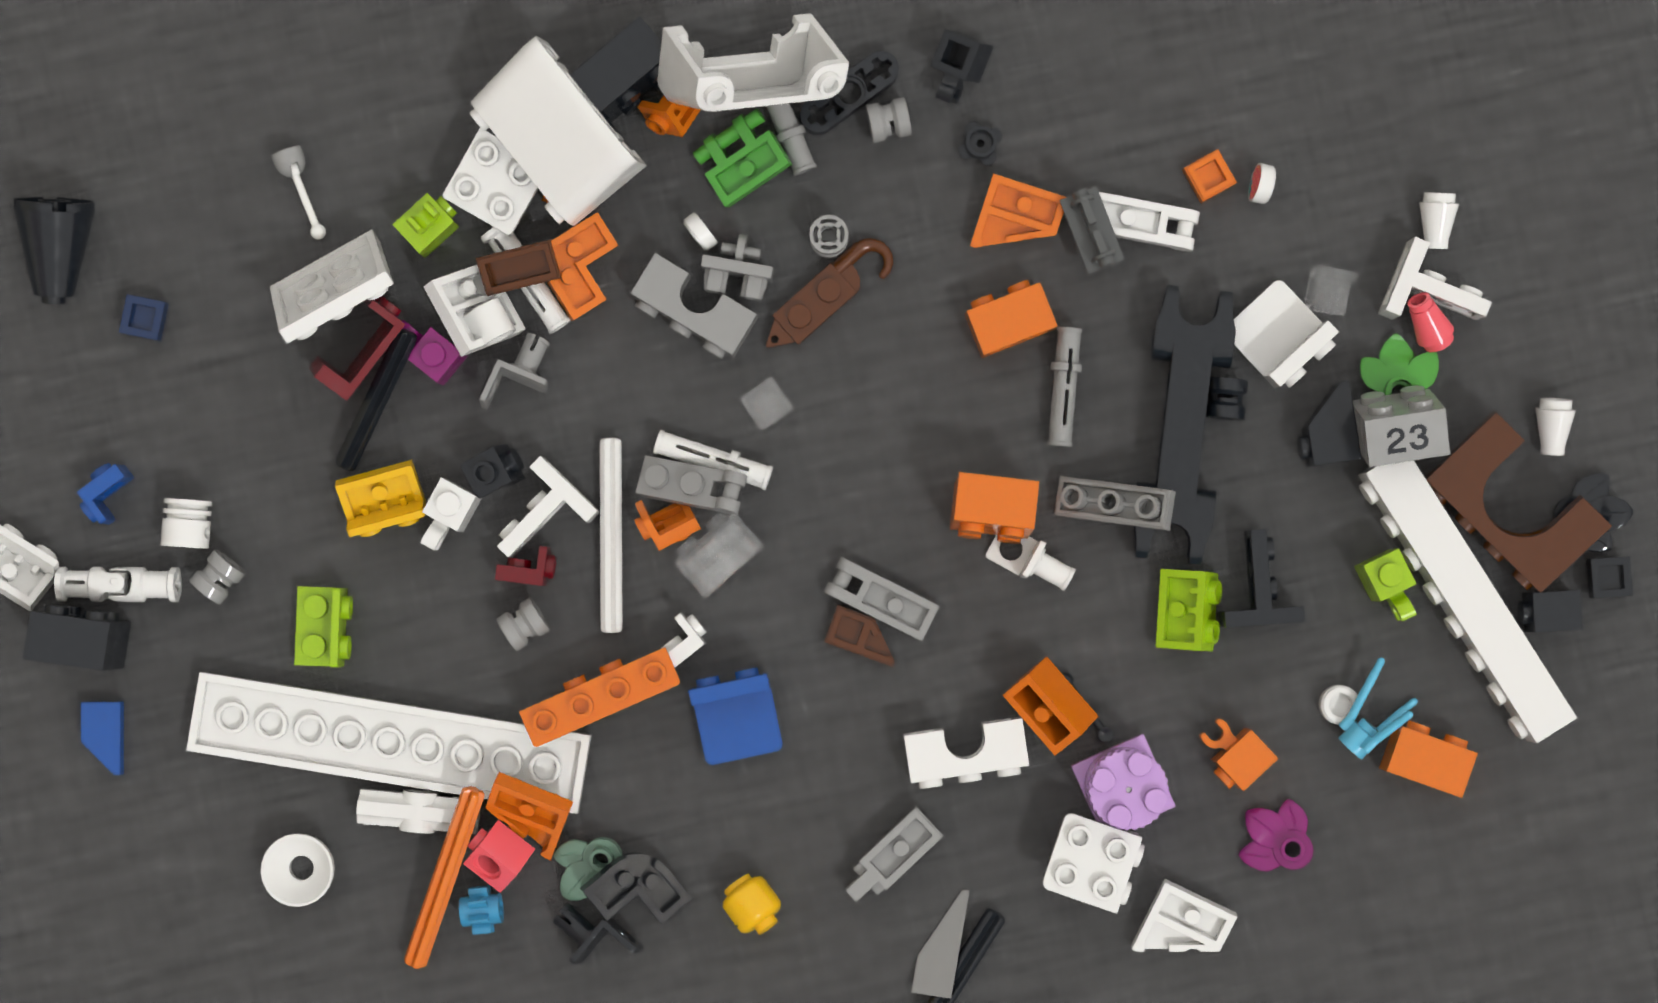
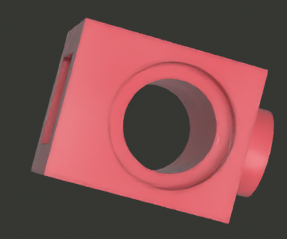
M497 820L488 831L481 827L467 846L472 852L463 864L501 893L518 875L535 851V848L501 821Z

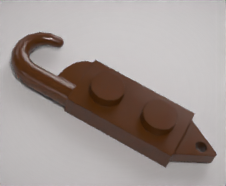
M864 238L851 245L772 315L774 322L766 348L796 343L799 346L851 300L860 289V278L853 265L866 253L872 251L881 255L884 264L879 277L885 279L891 272L894 264L890 248L884 242L875 238ZM776 336L779 340L777 343H773L771 338Z

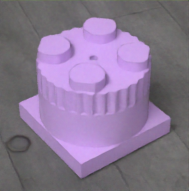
M1143 733L1070 765L1092 816L1097 822L1120 830H1137L1139 827L1144 828L1147 824H1152L1153 820L1158 819L1159 814L1176 807L1169 792L1165 771L1155 761Z

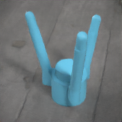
M1382 657L1377 659L1348 715L1338 724L1344 730L1339 736V740L1361 760L1377 744L1411 719L1413 713L1409 710L1418 703L1416 698H1411L1376 728L1365 718H1362L1359 722L1355 721L1385 663V659Z

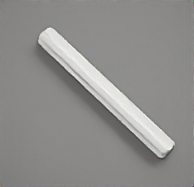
M602 438L600 440L601 631L604 633H619L623 629L622 442L618 438Z

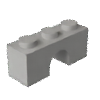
M655 253L631 291L633 298L638 300L635 307L654 319L658 313L670 319L671 323L668 327L689 339L692 333L703 339L705 343L702 348L716 357L723 359L724 355L727 354L734 358L757 321V314L722 294L716 306L708 312L694 313L689 311L683 305L682 295L691 279L690 274Z

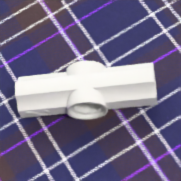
M362 788L357 800V823L399 827L400 831L411 833L447 832L459 797L438 796V792L405 789L403 792ZM480 812L477 817L472 834H476L478 831V825L480 822Z

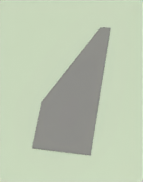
M962 889L918 954L911 993L951 999L970 890Z

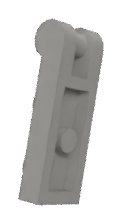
M645 455L635 493L645 498L738 515L741 504L737 501L740 488H745L748 476L737 471L720 470ZM719 484L725 485L722 497H716Z
M840 557L836 565L838 571L832 583L828 581L823 592L923 641L940 606ZM853 576L863 581L857 595L846 590Z

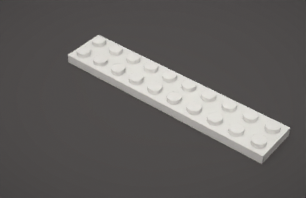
M199 672L186 751L460 795L464 787L473 786L484 792V799L489 798L498 773L501 772L573 801L569 813L578 814L592 734L570 732L535 747L523 723Z

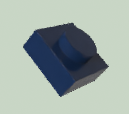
M127 294L118 333L161 342L169 303Z

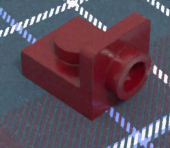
M539 546L536 569L531 568L532 560L508 557L507 565L497 564L495 580L546 586L547 578L554 579L557 556L551 555V547Z

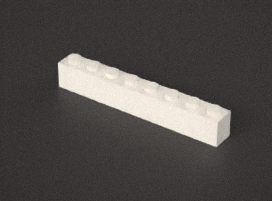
M1415 461L1369 467L1358 474L1363 482L1359 485L1361 493L1371 505L1376 503L1382 512L1383 517L1380 518L1382 526L1391 538L1397 536L1405 549L1401 553L1407 565L1413 572L1418 570L1426 582L1422 587L1429 600L1434 605H1441L1447 615L1444 619L1446 627L1456 639L1461 637L1467 646L1468 651L1465 652L1467 660L1476 672L1482 671L1490 683L1486 686V689L1498 706L1503 704L1510 714L1511 718L1507 721L1514 734L1520 740L1525 738L1528 742L1539 743L1577 719Z

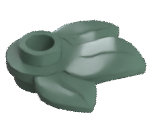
M606 837L595 838L589 843L572 839L560 845L553 857L559 864L567 868L560 881L562 897L571 901L586 899L587 897L580 887L615 858L623 855L620 846L613 839ZM602 853L606 855L608 862L602 863L598 861L596 854Z

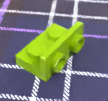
M1173 569L1160 570L1156 648L1194 651L1214 650V644L1218 642L1220 635V625L1218 620H1216V606L1222 599V583L1218 581V573Z
M297 586L294 665L344 667L345 659H350L352 640L351 636H346V620L352 619L353 597L347 596L348 588Z

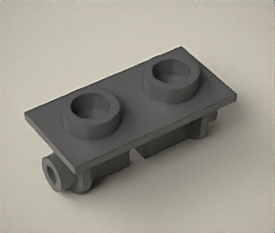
M1097 186L1078 190L1072 193V196L1059 200L1087 274L1125 260Z

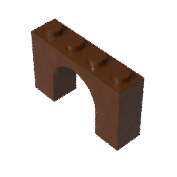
M1494 410L1425 478L1431 484L1430 487L1442 506L1448 501L1459 512L1454 518L1467 532L1472 534L1477 530L1487 540L1482 546L1498 562L1506 558L1516 568L1511 573L1512 576L1526 590L1534 586L1541 593L1604 535L1612 525L1580 494L1548 525L1537 531L1516 533L1498 526L1485 510L1483 502L1484 488L1492 472L1525 440Z

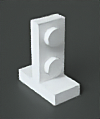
M1418 237L1407 241L1379 309V315L1393 320L1401 316L1409 294L1415 295L1427 292L1437 305L1474 320L1487 316L1492 302L1482 298V291L1468 285H1460V288L1445 283L1447 279L1445 276L1431 270H1424L1423 274L1419 272L1430 242Z
M539 456L530 468L552 490L548 494L543 490L540 491L526 506L530 512L521 522L517 519L512 520L499 534L503 540L497 547L509 558H513L565 503L588 523L600 513L545 457Z

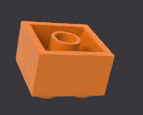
M959 472L954 484L949 530H958V537L981 539L982 534L997 535V541L1020 544L1021 539H1028L1035 529L1040 481Z

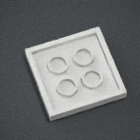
M373 229L270 286L278 330L287 344L295 339L303 340L310 337L317 331L318 326L331 319L339 320L347 316L354 306L366 299L375 300L387 292L388 287L394 284L381 243Z

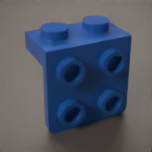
M758 667L734 672L736 679L720 682L719 675L695 680L696 688L688 690L691 706H694L704 757L708 764L715 765L777 752L782 748L783 742L768 672L759 674Z

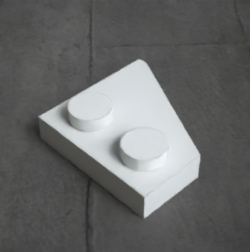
M1164 879L1131 944V948L1136 952H1144V949H1169V952H1185L1189 949H1197L1200 952H1220L1237 919V914L1226 907Z

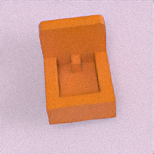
M642 500L635 503L640 517L634 519V522L643 539L652 538L659 551L675 542L687 539L691 534L701 529L691 506L673 503L650 515Z

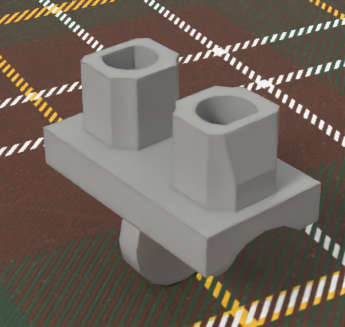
M739 234L737 245L722 242L721 254L735 256V260L703 254L701 268L705 271L704 290L708 293L725 295L729 275L742 277L744 279L740 297L761 302L767 288V282L772 283L773 267L744 262V258L759 260L761 249L748 247V235Z

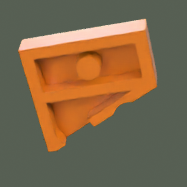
M993 173L970 246L978 248L1056 236L1064 213L1059 200L1067 197Z

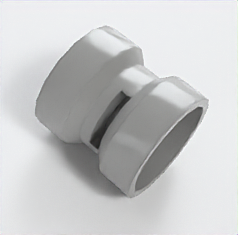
M904 97L892 99L890 104L880 105L877 102L866 104L867 119L873 144L885 141L888 136L896 135L899 138L912 136L908 108Z
M824 215L813 222L810 227L809 240L815 254L822 258L831 259L841 255L847 248L849 233L842 219L834 215Z
M214 549L207 558L208 564L203 570L196 571L189 581L203 595L220 605L227 598L228 589L231 585L239 583L246 575V572L227 555Z
M531 597L519 604V609L515 611L516 614L506 612L496 618L503 634L516 651L528 645L529 636H542L551 630L543 613Z

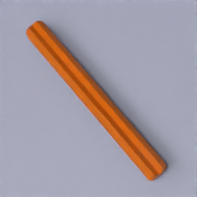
M473 786L464 787L461 790L404 957L405 964L414 969L425 967L428 963L485 797L482 790Z

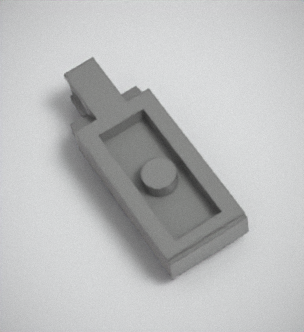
M915 806L858 860L859 863L853 870L859 876L845 888L846 893L857 902L870 889L877 895L884 889L887 890L944 835Z

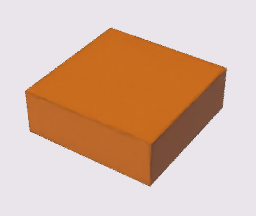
M1218 149L1182 169L1201 204L1237 183Z

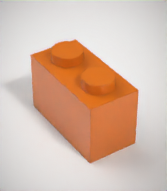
M1024 280L1008 287L1007 291L1009 294L994 300L993 295L989 294L970 302L972 309L966 311L965 317L981 358L1051 332L1058 327L1041 282L1031 285L1029 280Z
M1047 656L1020 677L1002 695L1054 756L1080 737L1099 717Z
M1409 720L1406 727L1401 726L1390 734L1379 769L1463 798L1478 755L1477 752L1466 749L1468 741L1449 734H1445L1443 740L1429 736L1431 728Z

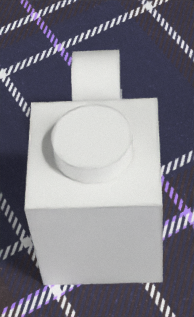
M441 477L422 513L433 518L434 521L425 532L420 543L432 550L438 551L450 528L458 532L465 531L482 498H477L471 491Z

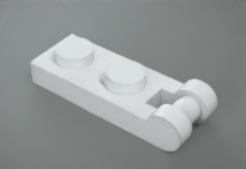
M1099 192L1117 238L1170 247L1179 251H1193L1195 239L1191 237L1193 226L1198 225L1199 211ZM1168 219L1178 222L1176 234L1166 233Z

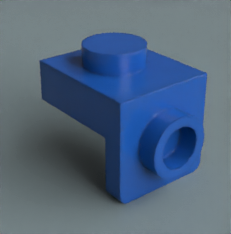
M110 463L102 465L90 475L92 481L77 491L83 500L79 504L80 508L93 523L98 521L100 524L110 525L116 520L103 501L134 479L126 465H111Z

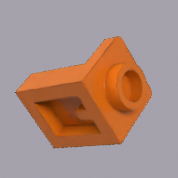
M664 95L659 103L642 100L638 105V109L646 119L645 124L651 131L658 135L669 134L678 137L684 136L701 111L700 109L672 103Z

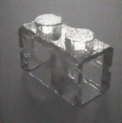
M719 512L705 525L709 532L698 542L692 536L675 551L680 557L674 562L675 566L705 599L765 547L738 515H726Z

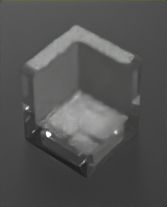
M1318 265L1311 270L1304 304L1313 311L1344 316L1350 286L1357 281L1358 273Z

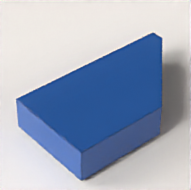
M124 701L81 702V743L113 775L124 774Z

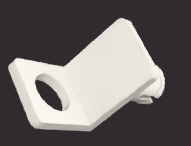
M997 535L986 552L987 559L1016 575L1028 578V576L1035 574L1058 586L1063 591L1067 588L1076 571L1075 568H1071L1046 554V549L1044 548L1046 542L1042 540L1037 541L1031 537L1021 539L1022 553L1016 560L1010 561L1002 557L999 549L1001 542L997 541Z

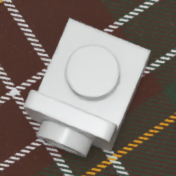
M681 612L674 617L688 637L682 640L677 635L662 647H666L674 667H677L706 644L702 636L707 632L693 614L686 618Z

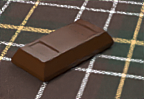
M551 239L476 258L487 296L562 278Z

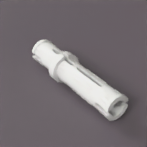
M660 430L653 450L654 454H660L684 463L743 473L748 476L746 483L760 487L763 490H766L773 470V466H767L740 457V452L732 450L731 453L667 433L664 430Z

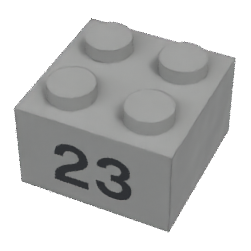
M1414 385L1400 389V393L1385 395L1384 392H1368L1360 396L1361 399L1352 400L1360 452L1369 467L1450 455L1446 408L1430 389Z

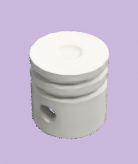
M164 498L163 503H167V508H163V513H167L166 518H162L160 546L209 549L211 521H207V516H211L212 511H208V506H212V501Z

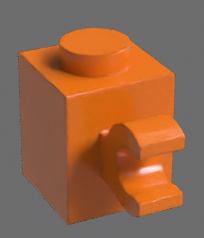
M1216 718L1214 722L1221 729L1220 737L1216 740H1211L1207 734L1201 732L1199 738L1203 744L1210 748H1222L1211 759L1218 767L1213 771L1216 777L1228 789L1235 785L1238 789L1245 791L1278 758L1251 729L1245 727L1234 736L1229 725L1224 720Z

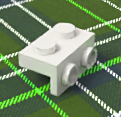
M9 524L0 525V593L28 611H32L54 584L55 573L59 567L57 556L43 545L38 544L34 546L24 540L21 532Z

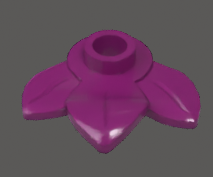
M1287 799L1280 807L1278 814L1264 808H1254L1246 811V827L1254 841L1246 845L1239 852V857L1244 863L1265 872L1274 870L1279 866L1290 870H1298L1310 863L1314 848L1312 841L1306 835L1308 818L1305 811L1297 803ZM1291 842H1296L1300 845L1301 851L1296 857H1289L1286 854V846Z

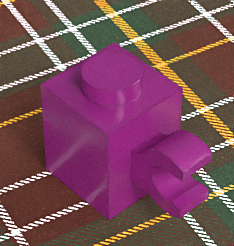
M402 320L405 323L403 328L417 335L416 343L408 360L436 383L444 386L468 355L461 357L456 346L432 327L429 328L425 335H422L408 322Z

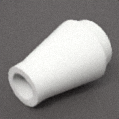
M1424 192L1423 202H1419L1424 240L1430 242L1428 248L1448 249L1449 237L1459 204L1455 203L1456 194Z
M1540 398L1539 407L1535 408L1541 445L1540 454L1556 456L1565 454V445L1576 410L1572 409L1573 400Z

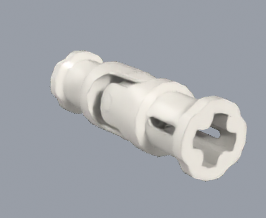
M60 566L55 573L54 591L58 602H65L68 598H90L92 602H102L106 599L116 602H145L147 598H169L170 602H179L182 592V577L179 567H171L169 571H147L145 567H115L107 572L103 567H91L90 570H68L66 566ZM128 573H131V581L129 579Z

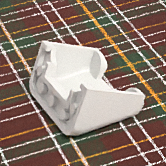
M811 13L793 15L792 23L794 26L784 36H781L780 33L772 34L769 52L704 58V48L699 41L689 42L688 33L683 26L663 27L657 81L658 87L666 99L672 103L704 111H722L831 98L844 87L849 62Z
M535 36L473 98L471 104L474 109L470 112V115L484 131L488 128L492 130L549 201L544 206L555 221L560 224L565 220L568 224L575 226L647 165L635 150H631L623 141L622 136L612 128L570 76L569 70L562 63L557 62L560 57L550 44Z

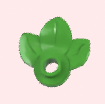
M1397 333L1393 334L1382 345L1379 359L1365 357L1360 360V375L1364 384L1373 391L1384 392L1385 395H1391L1392 389L1396 385L1403 388L1419 385L1424 386L1426 389L1435 382L1439 369L1437 352H1426L1414 357L1408 343Z

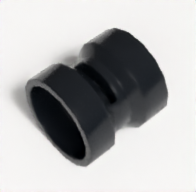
M1210 377L1209 392L1211 393V402L1207 404L1206 418L1244 421L1246 408L1242 405L1243 396L1247 394L1248 381L1237 378ZM1217 395H1218V396H1227V397H1236V399H1234V398H1222V397H1217Z

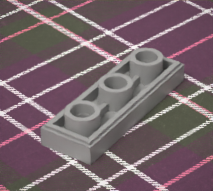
M1060 476L1054 515L1170 531L1176 491ZM1113 497H1115V498H1116V504H1115V506L1111 509L1110 506H1109V503H1110V500H1111Z

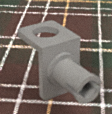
M527 333L515 363L509 364L497 359L479 399L482 409L488 410L503 376L546 394L548 382L536 374L545 351L550 345L546 339L539 337L537 341L535 334Z

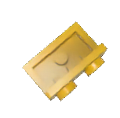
M412 459L342 478L335 482V489L347 519L346 530L349 537L357 535L370 537L379 533L382 528L397 524L400 527L409 526L425 516L422 511L426 506V499Z

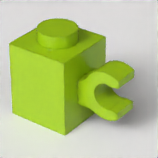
M428 193L392 224L424 258L430 255L459 228L458 224L452 219L457 212L442 196L435 201Z
M1399 548L1388 549L1354 566L1371 601L1381 602L1387 599L1397 621L1401 620L1403 622L1417 615L1411 601L1404 593V590L1416 585V582Z

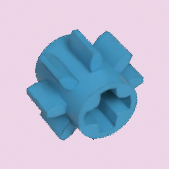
M490 885L468 888L469 896L460 897L459 917L462 927L472 926V935L495 932L494 924L503 923L504 904L501 893L491 894Z

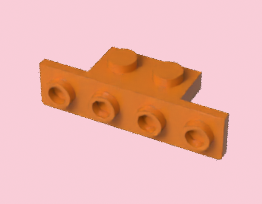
M666 647L623 665L621 659L599 667L600 676L589 681L586 680L584 674L562 684L565 689L564 692L519 711L533 746H541L679 685V676Z

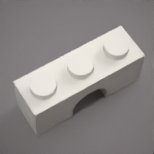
M1018 716L981 722L982 743L976 752L968 756H958L947 749L942 728L903 733L910 782H918L919 789L942 786L943 778L958 776L959 783L982 780L981 773L997 771L998 777L1021 774L1020 767L1029 766L1022 718Z

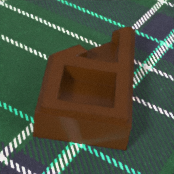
M837 605L824 642L893 667L895 661L875 618Z

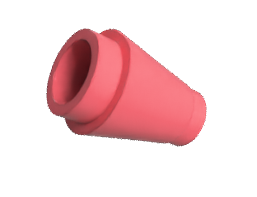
M1421 292L1412 296L1408 300L1407 305L1417 344L1427 352H1438L1447 348L1454 340V326L1437 306L1429 293Z

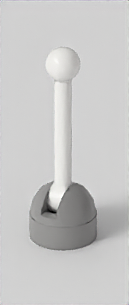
M301 145L292 146L271 155L275 168L280 174L291 177L294 181L312 226L310 229L311 236L317 240L324 238L326 229L323 225L319 224L300 177L306 165Z

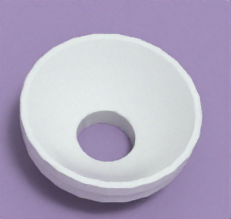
M296 833L278 839L268 848L261 863V877L265 889L275 900L288 906L300 907L316 902L325 895L334 878L335 865L330 850L318 838L308 834ZM297 856H306L313 863V873L307 879H300L292 872L291 865Z

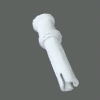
M495 227L488 230L480 238L484 244L488 243L494 253L523 246L515 233L507 235ZM545 282L521 288L527 300L548 329L549 334L555 333L571 321Z

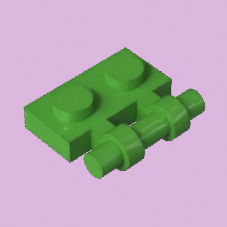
M758 108L746 116L740 114L732 120L733 125L717 136L714 133L703 140L704 144L693 151L694 157L701 165L711 158L717 164L706 172L705 176L724 207L727 208L793 165L772 131L768 130L759 137L755 134L754 128L766 121ZM742 138L746 146L729 157L725 148Z

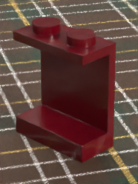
M384 296L375 300L366 299L363 301L385 320L344 374L320 356H317L308 367L317 380L346 401L405 326V323L398 317L402 311Z

